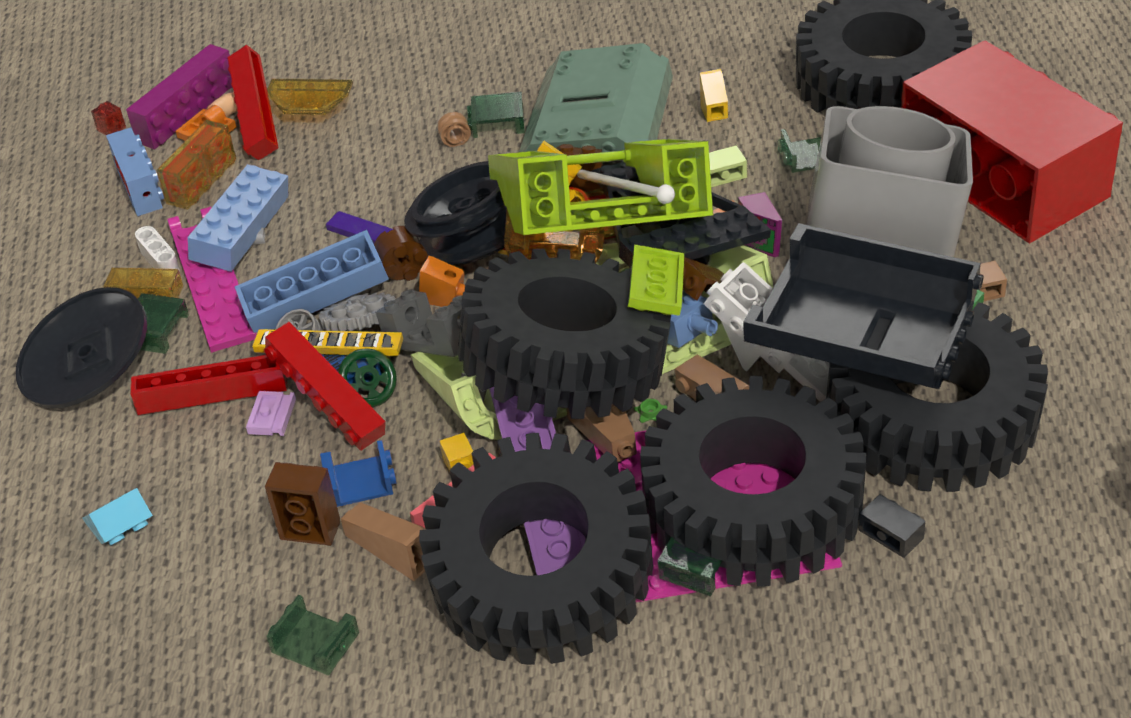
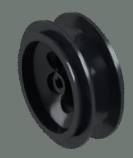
M489 161L473 163L458 168L431 183L415 198L404 219L407 231L411 235L420 238L428 256L435 257L453 266L469 264L489 257L511 244L521 235L514 232L497 180L490 179Z

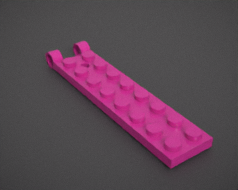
M211 206L200 209L202 219L210 211ZM178 216L168 218L167 221L211 353L255 340L257 333L253 332L248 323L235 286L239 285L234 270L227 271L188 260V236L197 225L182 228Z

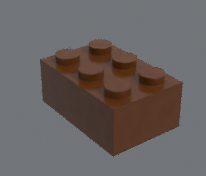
M275 462L265 484V489L280 540L331 546L341 520L328 468Z

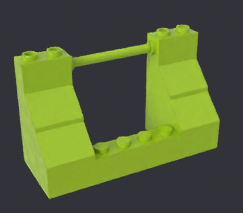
M659 139L624 143L625 150L569 156L540 151L488 155L490 179L497 180L514 232L522 235L713 215L708 141ZM623 160L626 166L635 167L640 183L660 187L664 184L670 185L675 191V197L668 204L660 203L657 197L650 195L570 202L567 165Z

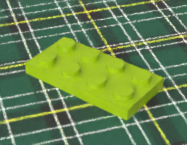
M634 245L628 307H633L640 311L650 310L664 315L673 314L680 316L684 253Z

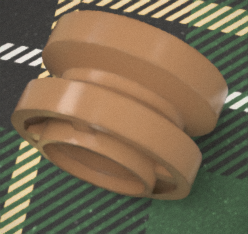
M447 113L438 121L437 129L445 145L449 147L463 145L470 138L471 130L466 118L461 113Z

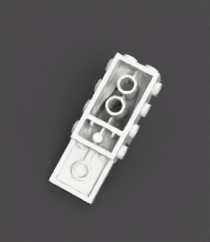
M744 262L734 271L729 269L720 279L722 282L720 284L715 282L707 291V294L710 296L704 302V305L721 320L742 368L747 371L762 357L778 373L785 369L803 386L805 385L816 390V398L820 402L826 399L829 362L744 342L743 321L752 305L764 306L773 288Z

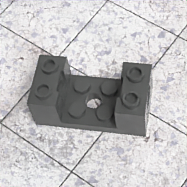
M409 289L403 291L397 299L386 302L384 307L375 312L381 332H402L403 342L401 349L450 357L458 355L463 295L454 297L450 305L437 308L435 313L432 314L426 293Z

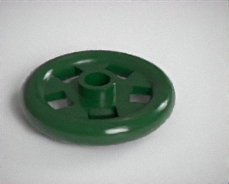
M368 348L355 350L348 354L339 366L338 372L347 382V374L355 373V383L349 384L357 392L359 388L369 391L368 397L364 399L372 408L384 404L392 396L396 388L397 375L394 365L386 355L377 350ZM365 358L368 365L358 368L356 361ZM380 363L385 370L381 375L374 368V365ZM368 373L371 375V382L365 381L364 374ZM380 381L386 385L381 393L375 390Z

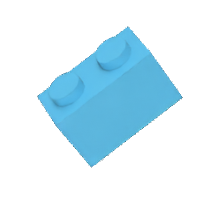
M135 488L84 516L82 519L101 544L108 541L112 545L125 538L123 532L132 528L135 532L148 525L146 519L153 515L138 489Z

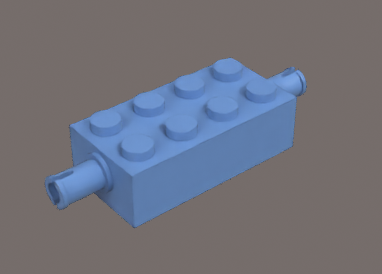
M684 290L682 291L680 316L671 315L667 344L680 348L701 333L708 336L716 333L718 324L713 320L711 310L704 305L708 298L700 296L697 301Z

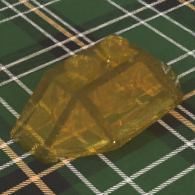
M271 79L267 92L268 96L283 114L326 115L332 113L349 96L353 80Z

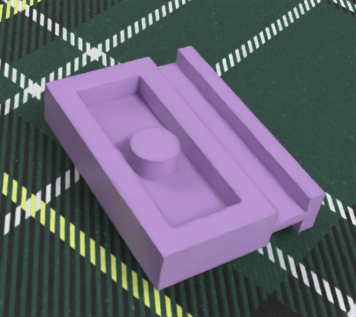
M259 391L246 426L247 433L253 435H273V433H279L280 436H284L296 401L295 394L290 392V395H284L283 392Z

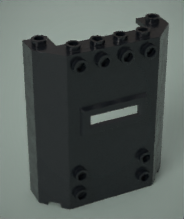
M798 223L790 237V259L763 307L752 305L743 321L744 342L940 389L943 380L949 379L952 368L951 361L956 362L958 358V345L965 342L967 335L966 327H971L973 323L974 311L972 309L977 290H981L984 275L980 274L981 263ZM879 318L891 320L877 350L866 348Z

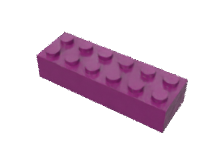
M209 44L126 109L134 135L139 134L143 146L155 150L174 135L178 128L232 88L227 58L230 56L229 50Z

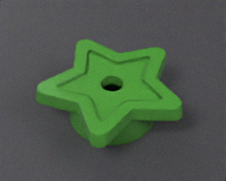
M646 399L640 406L634 407V411L641 415L640 422L644 423L649 420L656 421V415L663 408L667 409V406L661 405L655 399Z

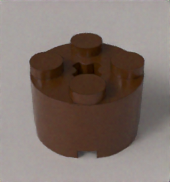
M405 226L392 227L393 230L387 233L386 231L382 232L377 237L374 246L387 276L394 280L406 279L410 281L416 279L425 263V259L428 257L419 238L411 235Z

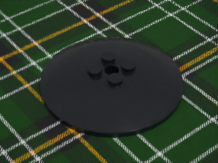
M104 287L78 294L53 309L33 329L19 353L15 374L21 393L33 404L53 409L82 403L111 386L132 364L144 342L147 331V315L141 302L129 291L115 287Z

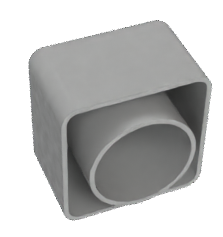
M840 106L828 108L811 185L806 225L954 257L973 183L970 133L961 127L947 125L926 114L903 108L887 106L865 107L861 109Z

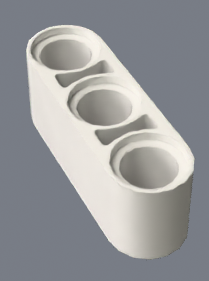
M144 226L139 228L135 232V237L144 258L160 277L170 279L177 276L180 269L172 248L153 227Z

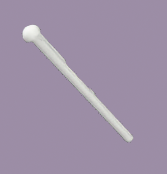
M579 170L577 173L580 179L654 196L663 204L670 203L675 197L674 189L667 184L655 187L586 170Z

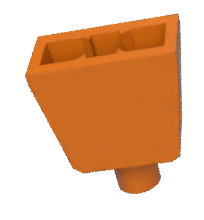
M428 256L420 270L419 292L426 293L429 305L448 306L454 297L463 295L465 291L464 271L435 257Z

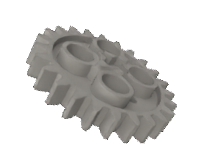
M366 293L346 298L345 301H338V304H331L329 308H324V311L320 312L319 319L322 329H326V331L362 330L367 327L370 328L372 324H379L375 312L384 307L386 302L396 298L394 295L391 296V294L385 295V293H380L377 295V293L368 295Z

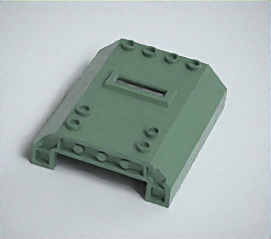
M644 43L561 51L555 62L545 73L519 152L537 151L543 141H546L555 148L562 144H571L573 147L578 148L590 145L595 146L596 149H602V152L625 150L624 143L657 140L673 78L669 59L663 55L655 54ZM606 97H607V99H596V100H586V101H575V102H564V103H563V101H573V100H584V99H595V98H606Z

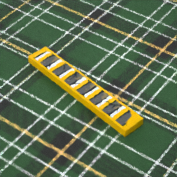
M258 330L252 346L254 352L265 353V336L275 330ZM298 330L320 354L348 355L355 350L368 348L377 350L386 356H399L403 342L402 332Z

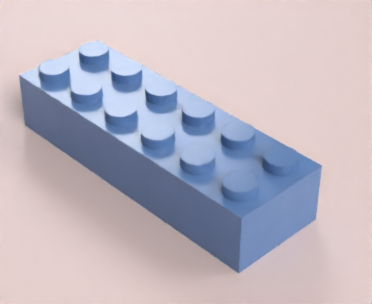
M247 164L188 236V260L232 271L254 243L260 229L267 226L287 199L288 175Z
M365 230L235 286L247 321L253 332L257 333L259 329H276L279 320L292 310L304 309L313 313L387 281L389 278L370 235Z

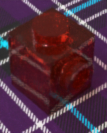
M108 101L101 103L91 111L97 131L104 135L126 128L121 108Z

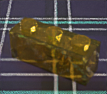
M111 268L103 287H115L129 291L141 304L164 305L177 303L183 288V282L179 269Z

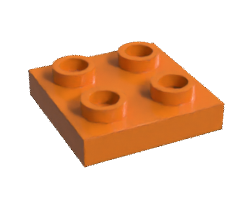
M212 105L207 110L202 109L175 132L177 138L193 143L208 127H212L215 135L224 138L236 128L235 120L226 117L221 107Z

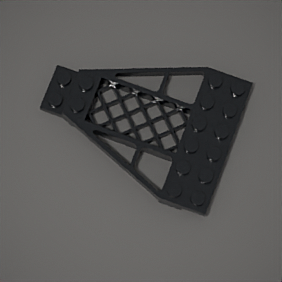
M624 161L591 170V172L640 183L635 167L626 166ZM597 183L603 189L606 199L646 195ZM711 192L712 206L725 212L715 213L711 216L613 226L619 249V258L629 268H632L634 245L684 253V257L693 260L770 238L771 229L745 206ZM635 225L643 233L631 236L630 238H624L621 229Z

